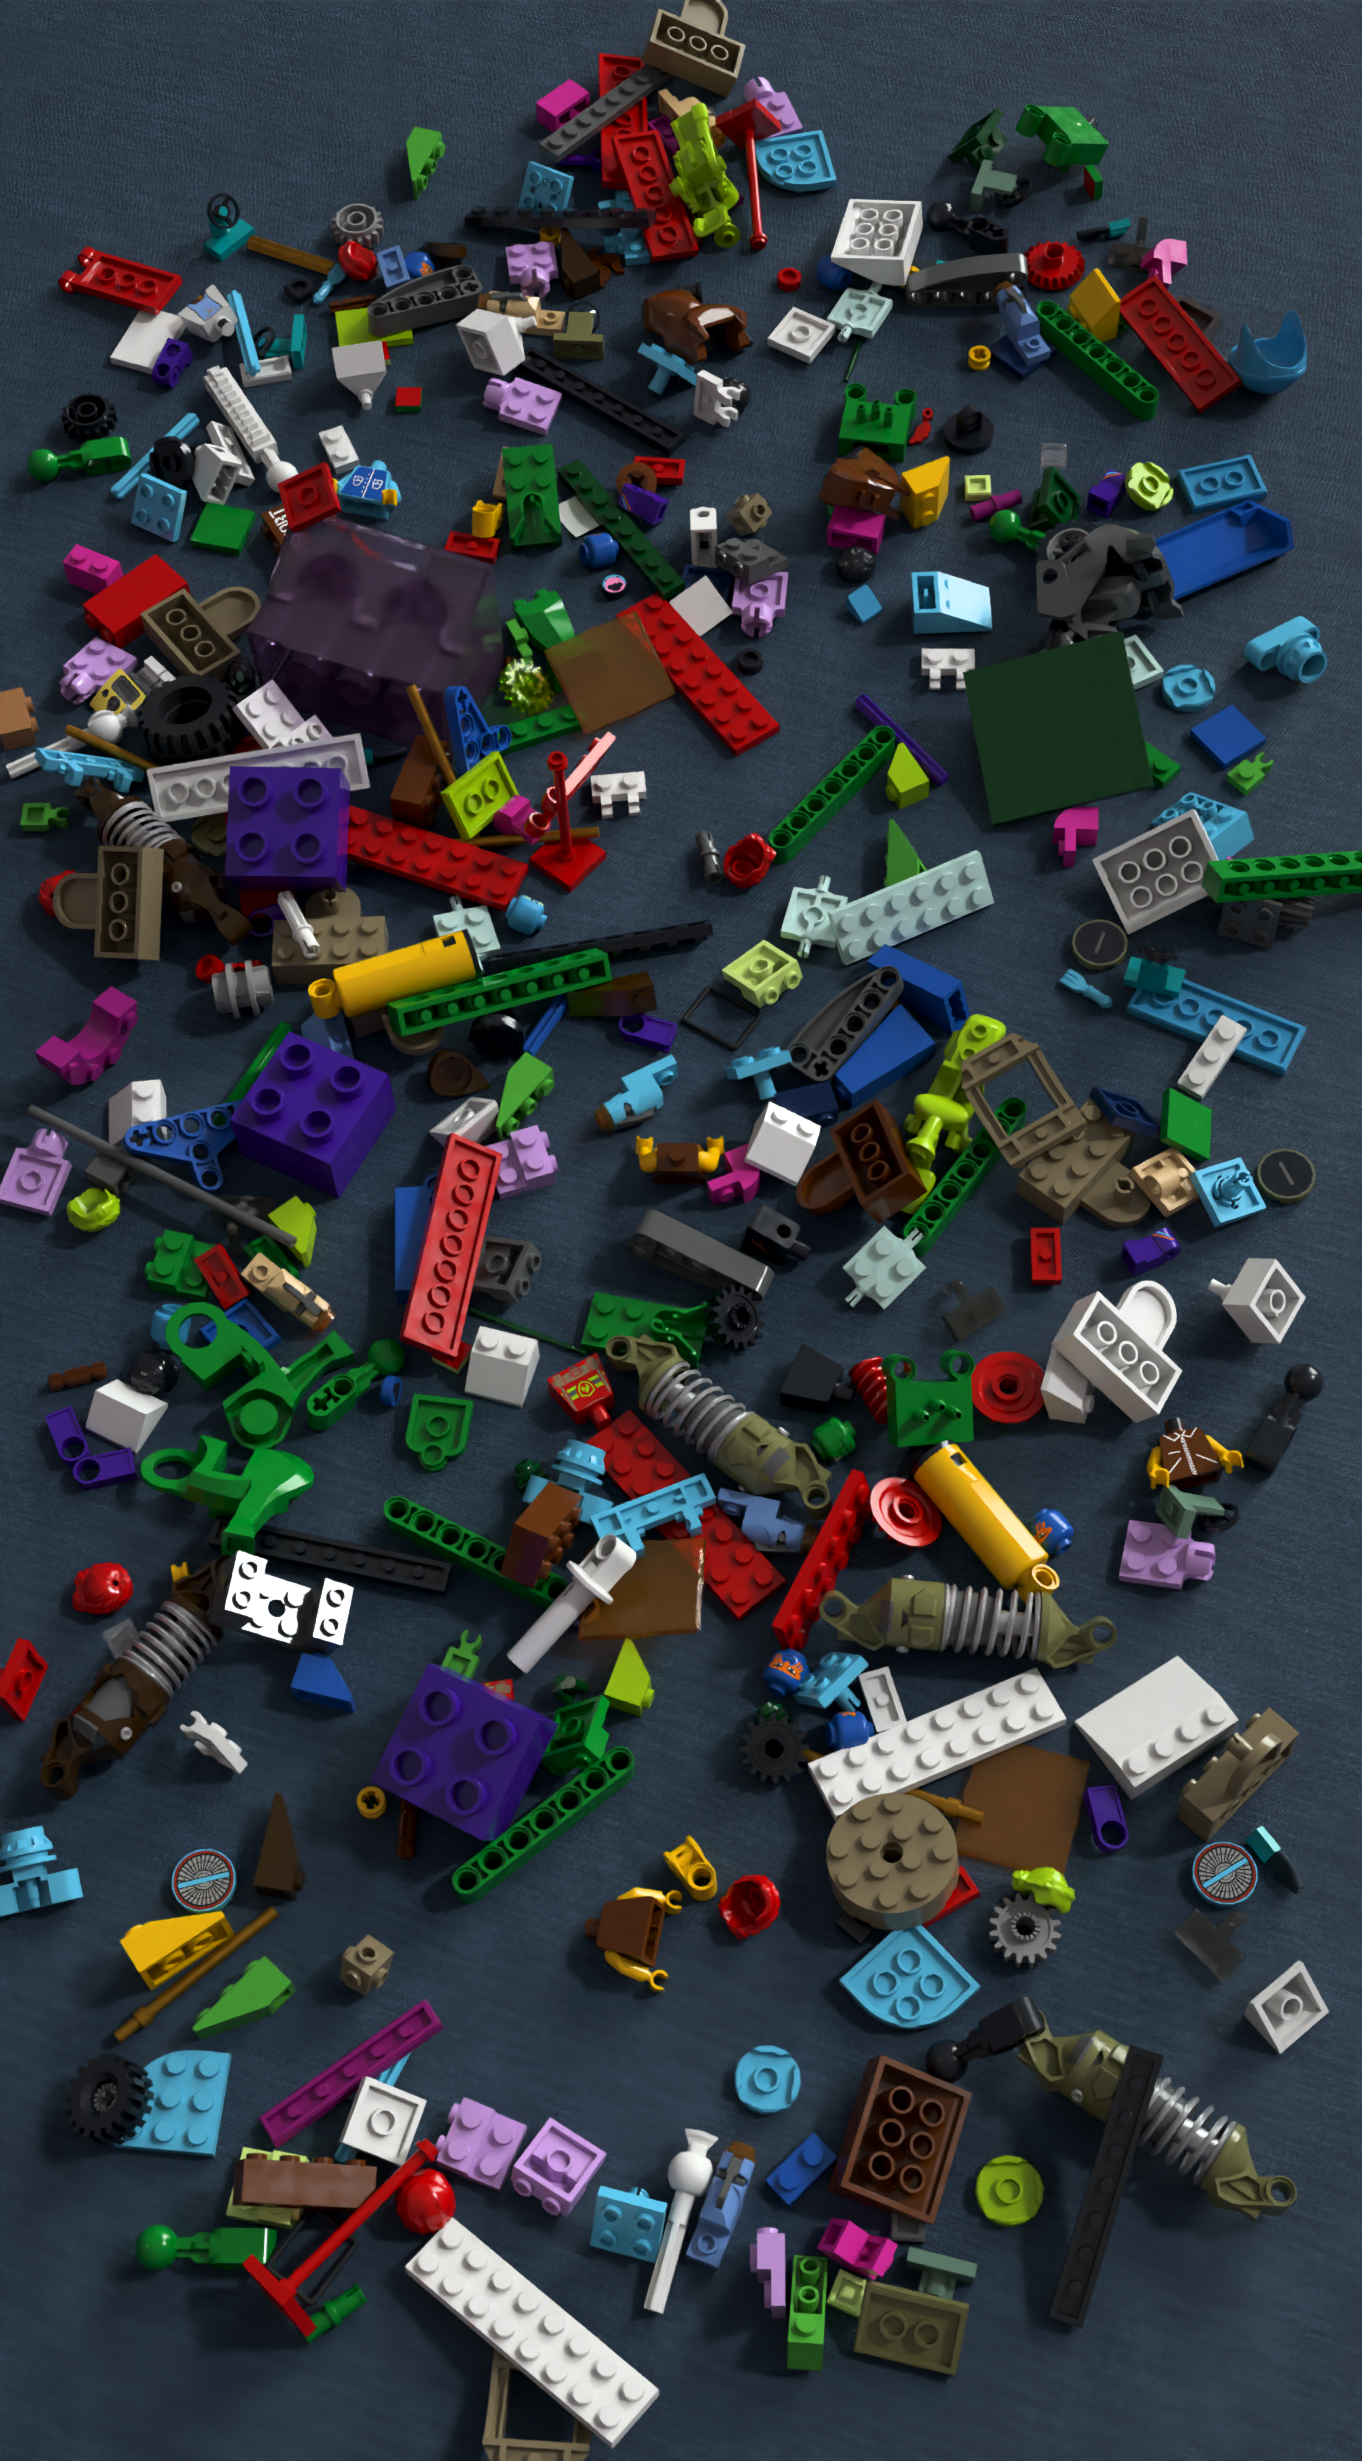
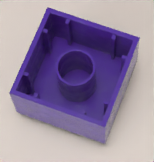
M230 766L225 876L236 890L323 892L329 888L330 892H332V888H335L338 892H346L350 784L341 768Z
M289 1031L230 1118V1122L242 1156L339 1199L394 1115L396 1107L388 1074Z
M428 1663L370 1781L482 1841H494L507 1831L559 1724L449 1667Z

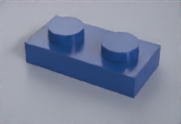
M813 2132L765 2180V2184L790 2208L837 2161L838 2157Z

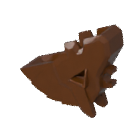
M865 447L857 459L837 458L835 464L828 471L818 497L823 503L834 507L854 508L862 514L865 510L876 511L898 520L901 514L894 507L890 506L896 492L909 497L910 491L899 482V477L892 467H889L880 456H876Z

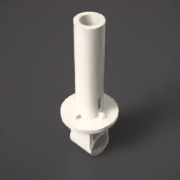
M608 1534L598 1541L595 1548L579 1565L569 1561L566 1566L574 1575V1577L572 1576L573 1581L507 1653L508 1658L518 1668L528 1673L595 1597L600 1598L607 1604H611L614 1601L608 1592L632 1568L636 1561V1552L615 1535Z

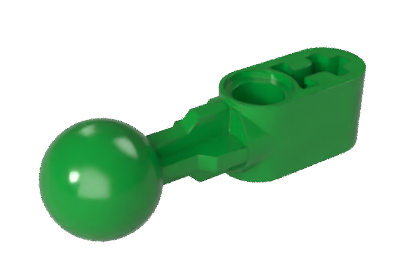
M110 437L87 441L82 444L80 450L70 451L67 455L56 456L48 449H37L28 457L27 469L34 479L47 482L54 479L59 470L70 468L74 471L84 469L88 474L99 475L127 470L131 466L132 460L128 441L123 437Z
M1011 510L998 511L989 521V533L999 543L1006 544L1017 540L1024 543L1027 549L1035 552L1036 548H1039L1038 542L1040 538L1045 536V533L1039 530H1029L1023 527L1019 516ZM1056 555L1055 560H1057L1061 556Z
M382 1338L375 1341L368 1350L366 1363L360 1368H352L346 1374L334 1376L307 1400V1422L309 1426L320 1431L330 1428L355 1406L356 1399L370 1388L371 1381L378 1375L388 1376L396 1374L405 1362L403 1347L397 1341L390 1338ZM340 1391L348 1392L346 1395H339L337 1393Z
M152 2225L144 2229L138 2236L135 2243V2254L142 2266L154 2271L169 2267L176 2258L192 2259L195 2264H209L210 2267L217 2269H245L242 2263L251 2254L265 2267L267 2261L276 2251L277 2231L267 2228L212 2229V2232H197L193 2237H177L175 2232L165 2225Z

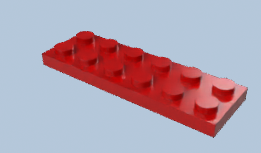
M658 129L612 136L611 144L633 209L647 208V211H655L656 222L650 228H640L651 263L697 256L699 248L680 196L675 198L669 187V184L675 178Z
M1153 275L1120 299L1119 315L1199 414L1242 385L1238 375L1156 275Z
M851 1470L771 1625L783 1651L785 1648H790L799 1652L800 1648L803 1649L806 1646L809 1630L813 1623L817 1622L821 1616L819 1610L821 1597L824 1593L834 1590L836 1578L840 1570L846 1567L853 1544L859 1542L862 1535V1527L866 1519L872 1516L868 1511L870 1503L867 1501L871 1492L863 1472Z

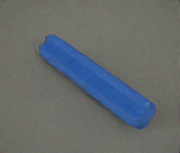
M566 993L554 997L525 1039L522 1054L527 1052L535 1056L568 1008Z

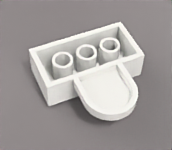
M1141 1281L1130 1286L1124 1292L1116 1307L1099 1291L1076 1301L1051 1344L1135 1423L1160 1413L1183 1371L1162 1352L1175 1327L1177 1314L1170 1294L1164 1287L1153 1281Z

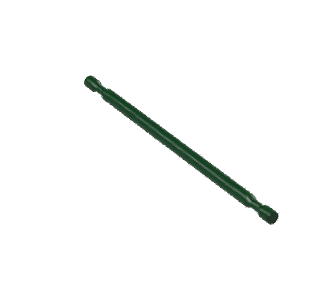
M859 336L847 369V374L843 380L846 383L849 381V376L852 373L864 336Z
M468 1307L467 1311L471 1314L587 1356V1350L576 1348L571 1344Z

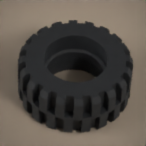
M194 673L187 677L181 675L173 681L168 680L162 683L160 688L156 687L151 691L149 697H145L137 715L138 728L149 755L161 766L227 756L229 752H234L237 748V743L240 744L245 731V725L232 710L238 704L232 687L224 680L216 676L213 677L210 674L199 676L197 673Z

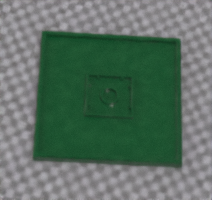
M1122 631L963 672L993 827L1154 788Z

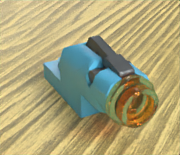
M672 1054L621 1078L623 1094L620 1092L609 1101L598 1105V1109L593 1111L595 1121L602 1132L606 1130L615 1131L653 1118L654 1111L663 1106V1093L659 1086L669 1085L674 1079L678 1078L677 1062Z

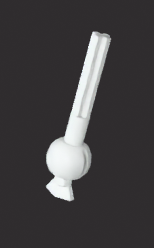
M129 704L118 715H115L110 710L97 711L91 715L87 723L88 728L83 729V731L115 745L123 736L122 729L138 727L137 717ZM68 736L43 749L74 752L88 744ZM35 752L6 765L12 779L41 766L34 758Z
M685 2128L689 2144L687 2152L677 2154L668 2167V2180L671 2188L675 2190L643 2307L663 2314L694 2199L695 2197L702 2196L709 2190L714 2177L711 2161L706 2158V2154L718 2141V2137L701 2130Z

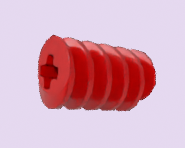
M882 1357L866 1359L857 1363L848 1372L853 1385L857 1387V1392L863 1396V1402L868 1406L869 1412L875 1415L874 1420L877 1424L888 1423L886 1377L883 1375L880 1367L883 1362Z

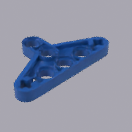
M449 686L446 689L444 702L459 779L492 751L501 752L507 749L511 743V732L506 725H491L488 727L466 687ZM461 719L463 720V731L461 730ZM498 732L500 733V742H498ZM482 739L484 740V749H483V750H482ZM466 746H467V748H468V756H467V757H466V753H465Z
M243 1099L133 1126L123 1136V1147L127 1152L134 1155L188 1165L196 1187L212 1194L219 1189L223 1182V1174L217 1155L236 1139L230 1118ZM219 1113L223 1115L225 1125L215 1126L211 1122V1114ZM184 1121H195L199 1128L198 1132H187L184 1129ZM167 1127L171 1131V1139H160L156 1134L157 1128ZM148 1130H150V1138L144 1139L140 1146H137L136 1142H130L133 1134L137 1138H143L147 1136ZM201 1146L206 1149L207 1158L204 1160L196 1159L192 1152L193 1148ZM202 1174H213L216 1178V1185L213 1187L204 1185L201 1179Z

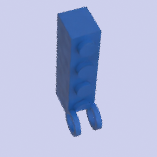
M433 1173L426 1177L423 1186L395 1188V1291L398 1304H407L435 1188L434 1185L428 1189V1185L432 1181L437 1180L438 1173Z

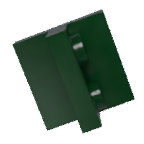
M998 107L967 129L948 156L953 164L966 157L979 171L983 159L995 160L1008 142V139L996 127L1004 115Z
M1053 465L1044 468L1041 488L1034 490L1028 523L1029 530H1039L1042 532L1054 527L1059 522L1063 524L1069 519H1074V521L1078 519L1081 496Z

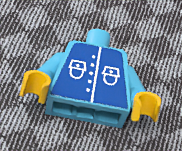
M375 460L371 467L356 466L351 474H348L339 481L333 478L335 493L339 497L342 512L388 519L390 505L397 506L401 501V495L397 483L392 481L391 473L386 470L387 466L384 462Z

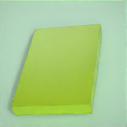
M368 308L335 312L340 347L379 340L382 342L386 341L388 347L414 344L412 329L380 337L372 335L368 330Z
M492 751L440 793L463 841L470 840L493 821V814L514 795H519L499 751Z

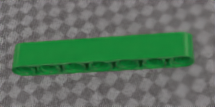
M1046 300L1037 304L1036 317L1040 322L1041 336L1057 347L1063 355L1135 417L1146 421L1156 416L1159 392L1155 387L1056 303Z
M878 726L874 728L770 833L769 846L776 852V856L773 859L774 863L785 864L791 861L893 757L895 732L891 727Z
M1010 1097L1004 1100L994 1112V1115L1008 1136L1024 1128L1027 1106L1023 1100L1017 1097ZM1014 1114L1017 1115V1117H1011L1009 1115ZM985 1127L980 1130L905 1226L903 1240L914 1228H917L919 1232L913 1238H916L920 1233L924 1235V1238L921 1239L922 1241H919L912 1248L916 1258L927 1254L1003 1156ZM977 1155H984V1156H986V1157H985V1158H979V1157H977ZM966 1175V1176H969L970 1178H968V1179H963V1178H961L960 1176ZM945 1196H951V1197H953L954 1199L947 1200V1199H945V1198H943V1197H945ZM929 1217H935V1218H937L938 1220L931 1221V1220H928L927 1218H929Z
M394 1496L385 1502L383 1507L384 1516L392 1532L545 1610L556 1600L550 1596L555 1592H563L569 1585L567 1580L553 1572H550L546 1580L541 1579L534 1589L507 1578L497 1570L503 1564L507 1549L404 1497ZM396 1512H405V1515L401 1518L392 1517ZM423 1525L432 1526L428 1531L422 1532L418 1530ZM449 1538L458 1539L453 1545L444 1544ZM477 1551L485 1553L480 1558L470 1557L474 1552Z
M622 1746L612 1748L602 1756L600 1761L591 1764L588 1769L582 1771L459 1867L452 1877V1885L457 1898L466 1904L479 1901L629 1783L635 1775V1763L632 1752ZM617 1761H626L629 1764L623 1770H616L612 1767ZM593 1780H599L604 1783L598 1790H592L587 1787ZM568 1800L578 1802L576 1808L572 1810L564 1809L562 1805ZM547 1819L553 1822V1825L546 1830L537 1827V1824L542 1820ZM519 1839L528 1842L525 1848L521 1850L511 1847L514 1841ZM497 1859L502 1862L501 1866L496 1870L486 1868V1864L491 1860ZM471 1879L476 1881V1885L470 1890H462L460 1888V1885L465 1880Z

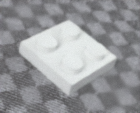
M793 307L768 337V346L810 364L835 334L836 325Z
M363 2076L339 2143L394 2165L402 2166L405 2163L427 2100L368 2076Z

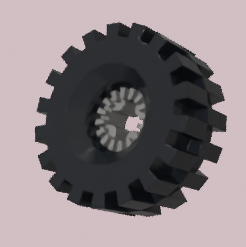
M99 2054V2060L94 2057L87 2060L89 2065L87 2068L82 2065L77 2070L80 2074L78 2079L72 2077L69 2083L73 2086L72 2092L66 2091L65 2099L70 2101V2104L64 2106L65 2113L71 2115L67 2118L69 2125L74 2127L73 2130L76 2133L101 2145L113 2146L114 2142L120 2145L126 2142L125 2136L133 2138L137 2134L135 2131L136 2126L142 2128L146 2123L142 2118L145 2113L150 2115L152 2107L147 2104L148 2101L154 2100V2093L148 2090L153 2086L151 2079L147 2078L148 2072L141 2068L140 2065L118 2054ZM113 2095H115L116 2099L112 2101L111 2106H108V2102L113 2099Z

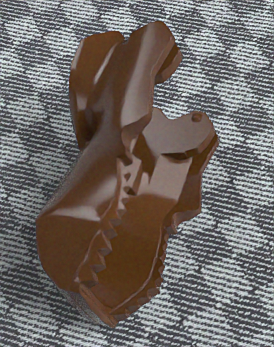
M673 289L657 293L644 299L641 305L645 330L663 336L662 341H664L666 351L681 355L691 365L701 363L707 358L705 343L710 337L705 328L712 327L716 336L725 338L728 346L733 351L744 349L749 345L748 336L744 331L747 328V315L744 310L736 306L726 304L702 305L689 290Z

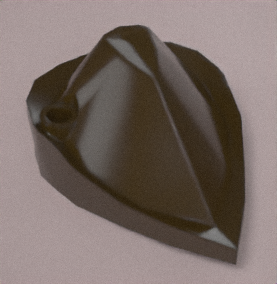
M424 241L427 251L433 254L445 269L455 266L460 258H467V245Z
M442 1049L437 1051L428 1065L426 1074L427 1084L431 1090L440 1095L459 1096L491 1087L478 1069L466 1057L454 1050Z

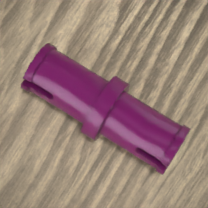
M1017 488L1000 496L992 495L989 500L969 506L970 515L973 521L977 522L980 519L994 515L998 511L1022 505V495Z

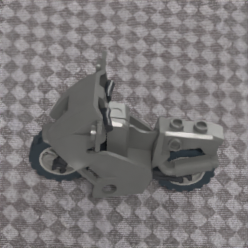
M1069 519L1066 523L1062 524V522L1055 524V528L1052 530L1049 528L1045 532L1044 538H1040L1038 542L1039 548L1035 550L1037 556L1039 616L1052 618V621L1050 622L1047 641L1043 639L1038 642L1037 646L1030 647L1027 655L1118 632L1117 626L1124 618L1135 615L1139 605L1144 611H1152L1157 619L1183 617L1184 613L1181 605L1173 599L1174 581L1163 553L1156 546L1153 534L1139 533L1133 529L1113 524H1106L1097 528L1093 522L1087 523L1085 519H1079L1078 521ZM1056 555L1061 556L1060 558L1055 560ZM1043 577L1047 578V584L1043 582Z

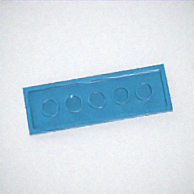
M1186 979L1183 981L1178 999L1136 989L1126 1008V1013L1200 1043H1204L1220 1017L1224 1015L1247 1028V1033L1232 1055L1282 1076L1285 1075L1307 1028Z

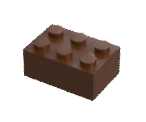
M416 735L391 793L390 803L394 820L429 831L430 827L434 828L436 824L439 806L442 807L444 805L440 793L448 785L426 736ZM440 740L451 765L452 754L449 753L448 742Z
M548 1482L514 1523L500 1574L532 1589L536 1587L541 1579L546 1580L553 1564L556 1566L559 1564L564 1550L569 1551L574 1542L575 1534L572 1533L573 1526H577L583 1513V1509L579 1508L582 1496L552 1482Z

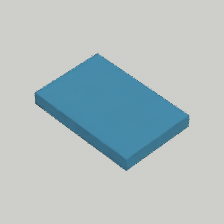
M1251 455L1177 471V479L1193 514L1233 506L1248 499L1256 501L1267 498L1266 487Z

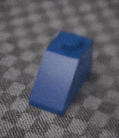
M313 1652L312 1655L302 1653L290 1686L294 1698L354 1713L356 1706L353 1697L333 1661L327 1655L319 1652Z

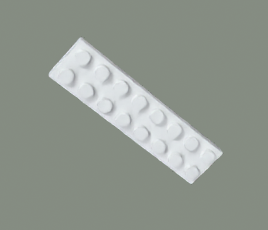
M360 733L146 770L155 813L164 822L228 812L230 766L341 768L350 784V791L370 787Z
M1036 1667L869 1737L868 1742L864 1745L841 1749L808 1763V1770L835 1822H837L846 1810L865 1798L886 1793H906L1066 1725V1717Z
M453 2217L405 2266L406 2273L610 2448L613 2449L659 2396V2389Z

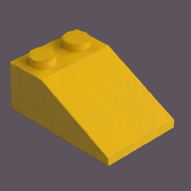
M218 1911L151 1921L143 1926L141 1924L136 1925L126 1932L125 1937L120 1940V1943L152 1991L228 1941L235 1934L223 1912Z

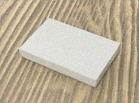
M140 310L110 356L111 363L152 374L154 364L167 339L178 340L186 328L185 324L179 316L160 311L158 315Z

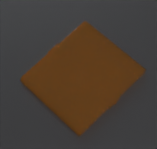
M636 611L601 626L589 628L580 635L544 650L585 734H589L620 719L632 717L639 711L677 694Z
M699 1537L642 1541L645 1547V1556L636 1559L632 1568L608 1592L614 1601L611 1604H607L600 1598L595 1597L580 1614L578 1640L585 1642L625 1638L643 1639L652 1636L699 1632L706 1539ZM590 1546L586 1549V1556L595 1548V1546Z
M1019 1744L974 1763L969 1782L967 1781L966 1789L963 1791L962 1802H964L963 1805L985 1812V1816L981 1825L963 1818L959 1819L955 1834L958 1854L1023 1871L1049 1867L1057 1870L1064 1876L1073 1834L1080 1823L1079 1816L1081 1811L1079 1809L1091 1762Z

